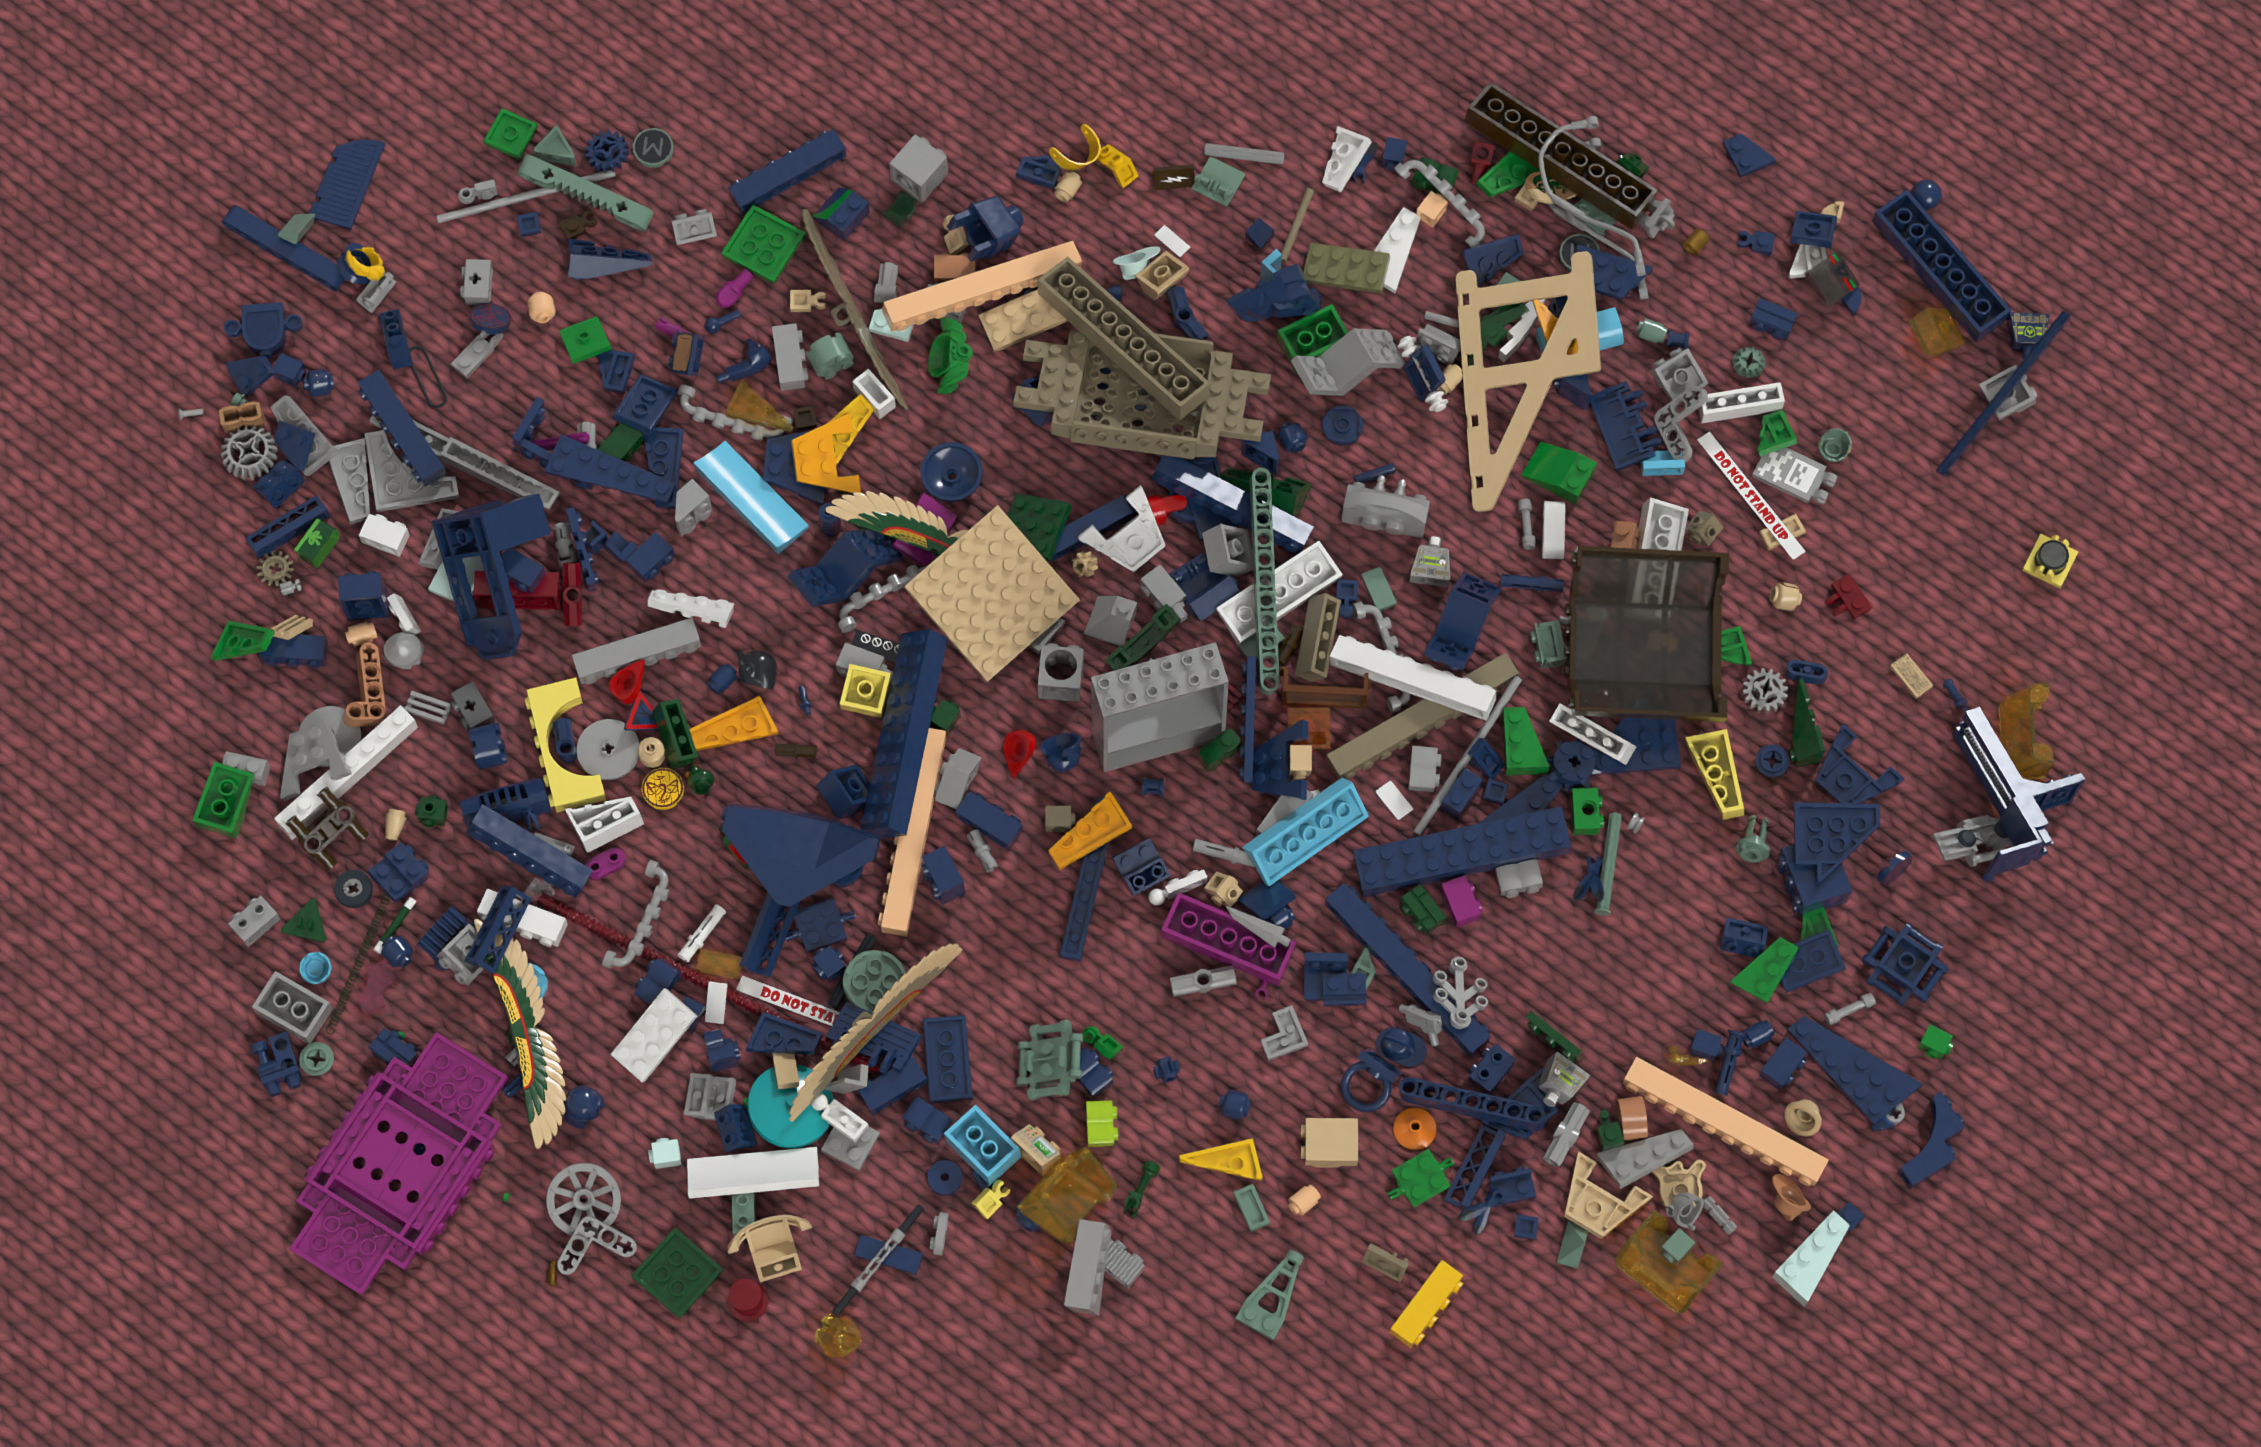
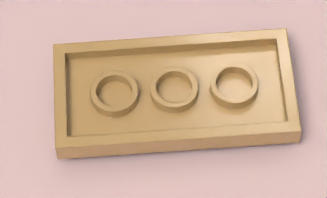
M1038 289L979 314L994 352H998L1068 322L1066 318L1038 294Z

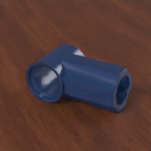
M565 718L557 719L555 722H552L556 751L562 762L571 763L577 758L571 720ZM571 748L569 753H562L564 749Z

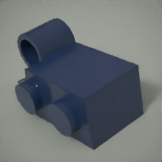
M721 1029L704 1032L712 1071L716 1072L738 1067L737 1060L741 1059L737 1041L733 1042L732 1038L723 1039Z

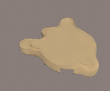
M1696 1160L1687 1170L1683 1168L1682 1162L1676 1161L1669 1167L1663 1165L1652 1171V1174L1659 1182L1660 1200L1665 1207L1669 1206L1673 1196L1681 1192L1691 1193L1702 1198L1703 1192L1700 1178L1706 1168L1704 1161Z

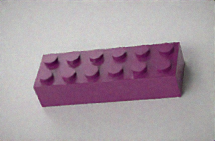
M1179 892L1161 929L1162 938L1226 965H1233V968L1278 987L1296 948V942L1291 940L1288 947L1278 942L1274 948L1234 920L1229 913Z

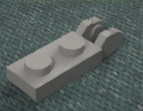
M482 330L481 334L451 363V366L465 378H469L504 337L502 333L495 334L488 343L486 339L490 334H486V331Z

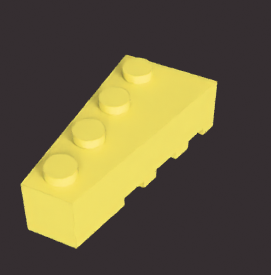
M1727 729L1685 737L1686 746L1723 820L1744 816V806Z

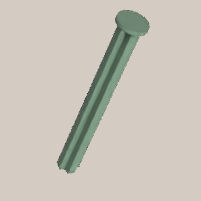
M1615 812L1609 815L1601 873V883L1605 894L1603 900L1598 901L1597 908L1594 909V913L1601 916L1611 915L1609 907L1622 815Z

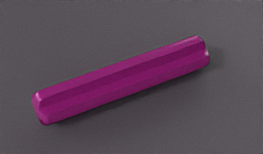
M587 432L564 435L583 444H588L590 439ZM560 436L534 440L532 443L546 451L554 450Z

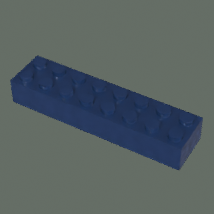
M1905 190L1875 212L1872 220L1873 224L1975 342L2008 320L2012 311L1908 190Z

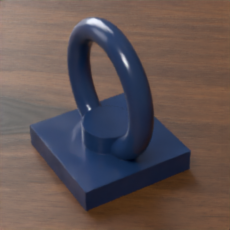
M1368 1048L1360 1052L1357 1058L1361 1061L1347 1068L1341 1079V1093L1344 1100L1350 1107L1360 1112H1373L1384 1106L1391 1094V1082L1400 1080L1404 1074ZM1366 1069L1368 1073L1383 1082L1381 1096L1375 1102L1369 1104L1356 1101L1349 1090L1351 1077L1357 1071Z

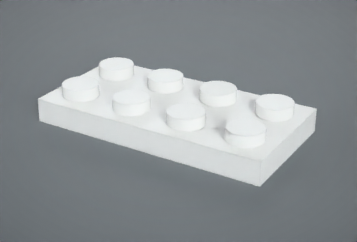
M664 988L611 1055L641 1082H645L698 1016L668 989Z

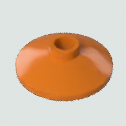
M1408 1108L1396 1117L1393 1125L1394 1136L1397 1142L1407 1149H1424L1435 1138V1120L1424 1109ZM1418 1124L1419 1129L1413 1130L1411 1125Z

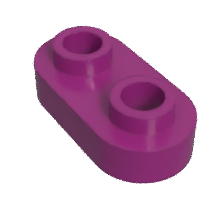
M610 848L589 859L585 866L592 869V866L598 865L599 869L593 870L589 878L600 880L621 869L625 865L626 859L622 850ZM613 855L618 856V859L612 861L610 858Z

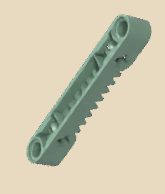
M528 154L525 155L517 171V174L523 179L545 189L556 188V191L562 189L564 195L570 192L571 198L577 195L578 201L585 199L587 205L592 201L593 208L599 205L600 211L607 209L609 215L613 212V216L617 221L642 232L646 231L654 215L651 209ZM550 174H552V177H548V179H545V176H549ZM626 207V211L622 210V212H619V209Z

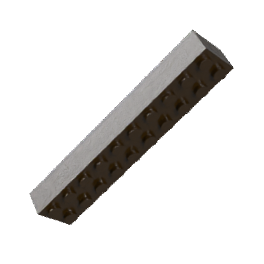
M1492 82L1470 104L1464 122L1538 170V156L1543 144L1560 127ZM1566 130L1552 140L1543 156L1545 174L1631 230L1655 201L1658 192L1656 188Z

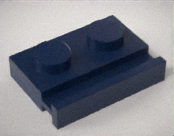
M1365 973L1322 974L1323 1007L1362 1006L1367 1004Z

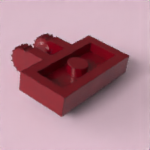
M1850 573L1832 583L1831 587L1836 594L1824 601L1826 606H1829L1840 600L1842 605L1836 607L1831 612L1832 615L1837 616L1848 611L1853 620L1872 609V606Z

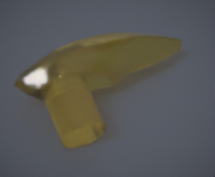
M1677 1046L1669 1047L1671 1057L1668 1060L1674 1064L1691 1066L1709 1062V1059L1679 1055Z

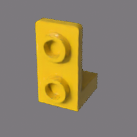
M1109 144L1101 148L1100 155L1096 160L1112 170L1119 186L1124 188L1138 177V173L1129 157Z

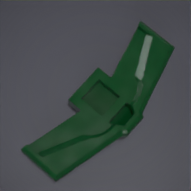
M1523 303L1501 306L1489 315H1483L1480 318L1482 353L1488 343L1495 347L1508 334V331L1503 327L1530 311ZM1467 355L1468 366L1474 365L1473 355Z

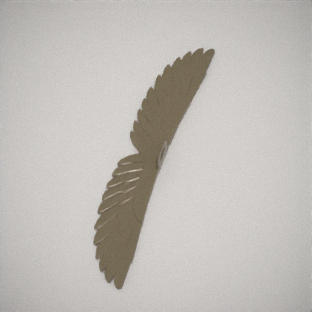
M803 209V222L809 238L814 245L819 260L823 264L824 270L834 285L833 287L844 301V303L831 311L836 325L842 327L849 322L854 324L855 331L859 334L867 354H870L871 360L877 368L881 379H884L888 389H890L900 406H903L905 411L909 408L898 389L897 383L883 360L884 358L869 332L833 257L828 252L820 231L817 229L809 211ZM841 309H846L848 314L845 320L838 319L837 314Z

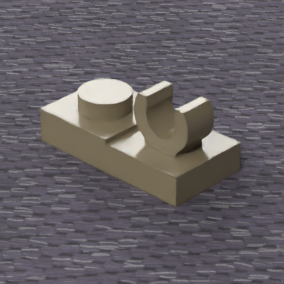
M1371 1243L1362 1260L1363 1264L1398 1282H1401L1409 1265L1407 1263L1408 1258L1402 1261L1396 1258L1398 1253L1395 1252L1391 1255L1389 1252Z

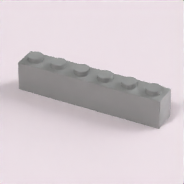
M692 617L576 653L572 657L581 684H592L597 679L603 677L612 678L621 669L642 659L649 666L664 658L673 659L683 652H695L701 647V643Z

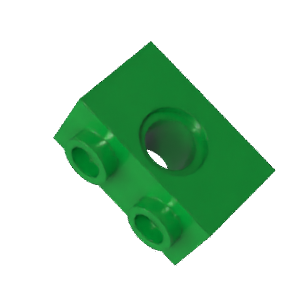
M1598 788L1572 789L1573 835H1598L1600 828H1603V815H1599V807H1602V795H1598ZM1589 808L1593 814L1586 815L1582 809Z

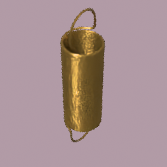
M552 1261L549 1262L548 1285L556 1286L557 1263Z

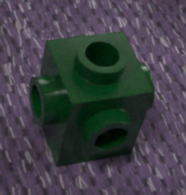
M1633 153L1625 156L1621 155L1615 162L1640 179L1649 170V167L1642 162V158Z
M437 796L421 797L420 804H416L415 816L425 827L433 828L435 825L445 827L449 809L446 800H440Z

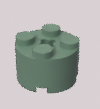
M835 333L837 337L831 338L830 335L818 339L810 345L811 351H806V355L817 376L825 377L826 380L833 378L836 372L848 369L854 364V356L841 333Z

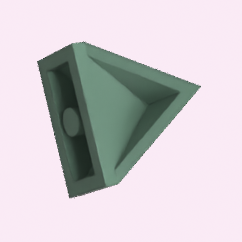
M556 124L534 148L535 157L547 162L576 166L575 155Z

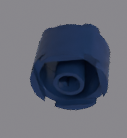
M499 723L469 729L470 740L473 744L472 749L479 770L508 763L506 745L501 738L502 733Z

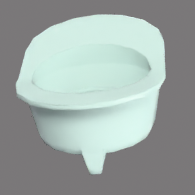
M1147 247L1131 254L1117 257L1113 260V263L1120 266L1125 280L1135 279V275L1150 264V258L1160 252V247Z

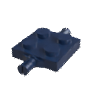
M834 898L797 910L794 915L796 930L788 932L786 940L788 942L799 937L804 943L807 953L847 940L844 922L856 919L853 910L841 914L836 907Z

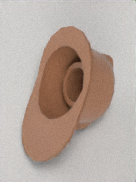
M1775 1174L1772 1177L1773 1185L1777 1191L1775 1207L1788 1221H1792L1802 1211H1809L1811 1209V1205L1792 1179L1782 1174Z

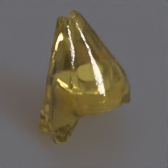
M833 1314L826 1315L821 1320L823 1327L815 1331V1342L822 1346L823 1353L828 1357L841 1358L850 1355L862 1343L859 1328L847 1317L837 1318Z

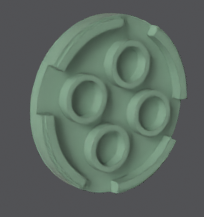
M878 950L862 952L849 962L844 971V993L851 1004L859 1009L862 1008L873 1013L880 998L882 999L885 993L891 990L896 981L899 982L900 978L906 973L901 962L888 952Z

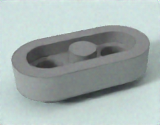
M940 1212L939 1216L934 1218L933 1229H937L936 1237H931L930 1250H934V1255H943L949 1213Z

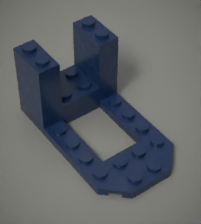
M540 494L527 495L503 503L502 500L491 501L431 521L465 642L470 647L474 646L479 651L478 655L483 660L510 657L516 653L522 631L499 551L551 534ZM481 557L497 615L478 617L477 607L473 600L471 586L468 582L462 558Z

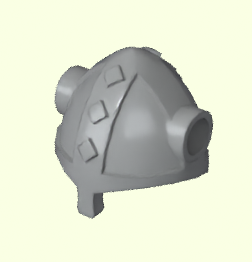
M1687 1192L1678 1193V1195L1673 1196L1670 1200L1669 1206L1666 1207V1214L1669 1217H1673L1679 1226L1693 1231L1695 1230L1693 1224L1702 1211L1704 1199Z

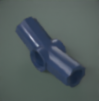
M1177 286L1167 290L1166 294L1173 315V325L1181 330L1187 338L1206 340L1209 334L1193 316V310L1189 306L1184 287ZM1179 316H1185L1187 320H1182Z

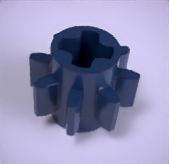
M1168 1056L1156 1061L1157 1066L1153 1067L1156 1080L1161 1078L1163 1083H1168L1178 1078L1177 1073L1180 1072V1066L1177 1060L1172 1061L1171 1057Z

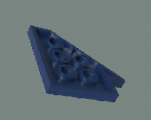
M1794 802L1795 866L1816 867V882L1820 884L1879 828L1880 804Z

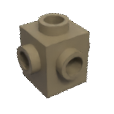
M1699 511L1685 528L1693 543L1709 546L1723 529L1714 514Z

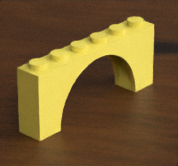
M572 678L528 689V697H525L527 710L531 709L533 714L529 719L532 729L536 728L537 736H534L536 748H541L542 755H539L541 768L545 767L547 772L543 777L546 787H550L552 793L548 794L550 806H555L558 813L568 808L574 809L606 801L600 774L582 776L568 772L554 761L549 752V736L553 727L552 722H555L572 707L583 704L577 679Z

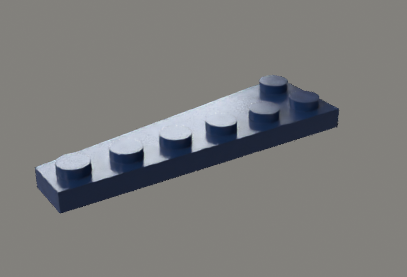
M562 434L544 470L545 473L574 479L582 481V483L602 486V488L622 491V493L637 495L668 504L676 486L674 482Z
M1248 656L1247 662H1243L1242 678H1246V683H1242V695H1246V704L1242 703L1241 716H1245V724H1241V737H1245V745L1240 747V758H1244V766H1240V779H1244L1245 785H1252L1256 656Z

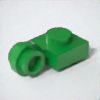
M1088 1026L1083 1031L1084 1041L1087 1043L1096 1042L1094 1047L1102 1056L1109 1060L1118 1055L1123 1049V1046L1108 1033L1104 1036L1101 1035L1097 1027Z

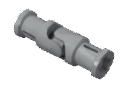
M565 522L552 526L556 535L555 547L559 550L557 557L562 575L563 563L577 562L574 542L570 537L569 529L571 528L569 523Z

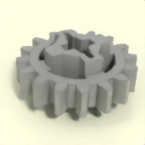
M1764 668L1761 669L1760 673L1754 670L1752 673L1753 677L1748 675L1746 678L1747 682L1743 683L1742 687L1745 690L1742 691V696H1747L1744 702L1751 703V710L1756 707L1757 713H1760L1762 709L1765 710L1766 714L1769 713L1770 709L1776 712L1778 709L1777 705L1782 707L1784 704L1783 700L1787 699L1788 695L1785 693L1788 691V687L1783 686L1786 680L1779 679L1780 673L1773 675V669H1770L1768 673L1765 672ZM1767 685V694L1763 697V689Z

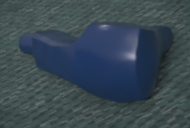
M751 338L747 339V358L739 364L726 367V372L716 376L718 382L722 383L728 379L734 382L760 372L772 360L770 353L763 345L755 343Z

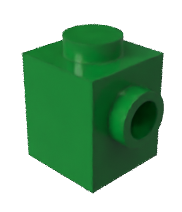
M1929 1025L1918 1049L1924 1051L1932 1059L1938 1058L1941 1060L1944 1054L1949 1055L1954 1045L1950 1042L1953 1036Z

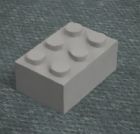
M276 971L252 1006L257 1015L308 1044L313 1041L333 1010L330 1002Z

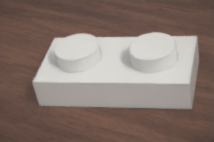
M394 593L387 597L390 602L389 609L400 620L398 623L400 628L404 632L414 635L421 632L403 598Z

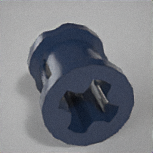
M1669 330L1666 348L1673 346L1687 349L1690 332L1683 334Z
M1143 776L1142 795L1159 794L1163 797L1164 778L1147 779V777Z

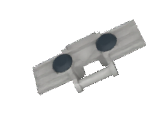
M1989 815L1963 820L1957 824L1955 829L1933 834V838L1944 861L1965 857L1970 867L1976 866L1977 863L1993 860L1999 851L2005 850L2004 847L2013 844L1999 822L2000 818H1991ZM1986 843L1987 847H1992L1994 850L1975 855L1978 851L1976 846Z

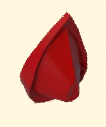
M644 659L621 669L611 678L609 689L618 701L624 704H631L637 698L641 688L645 664Z
M1025 730L1012 731L1005 736L1003 741L1004 754L1012 778H1015L1022 770L1035 749L1036 740L1034 735Z

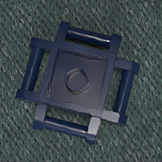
M1907 922L1900 933H1897L1888 926H1884L1881 930L1882 934L1869 953L1865 954L1861 959L1862 963L1875 969L1866 983L1870 986L1874 985L1898 1001L1897 1004L1901 1007L1911 994L1920 1002L1926 1003L1929 999L1928 995L1936 983L1949 970L1947 965L1936 959L1944 946L1939 942L1936 944L1912 928L1913 925ZM1892 939L1894 942L1881 961L1875 960L1887 940ZM1933 966L1936 970L1923 989L1920 990L1916 987L1928 968ZM1880 973L1905 989L1904 993H1899L1878 978Z

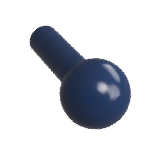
M737 309L718 319L714 317L708 318L704 324L705 330L711 334L717 333L722 325L741 317L742 314Z

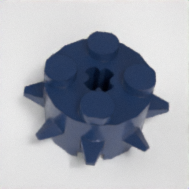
M1578 738L1575 742H1556L1557 751L1554 757H1546L1547 762L1551 764L1552 773L1548 780L1558 781L1565 787L1567 793L1571 789L1579 788L1580 786L1591 788L1589 781L1592 774H1601L1602 770L1595 767V756L1598 751L1592 750L1591 747L1581 743V740Z

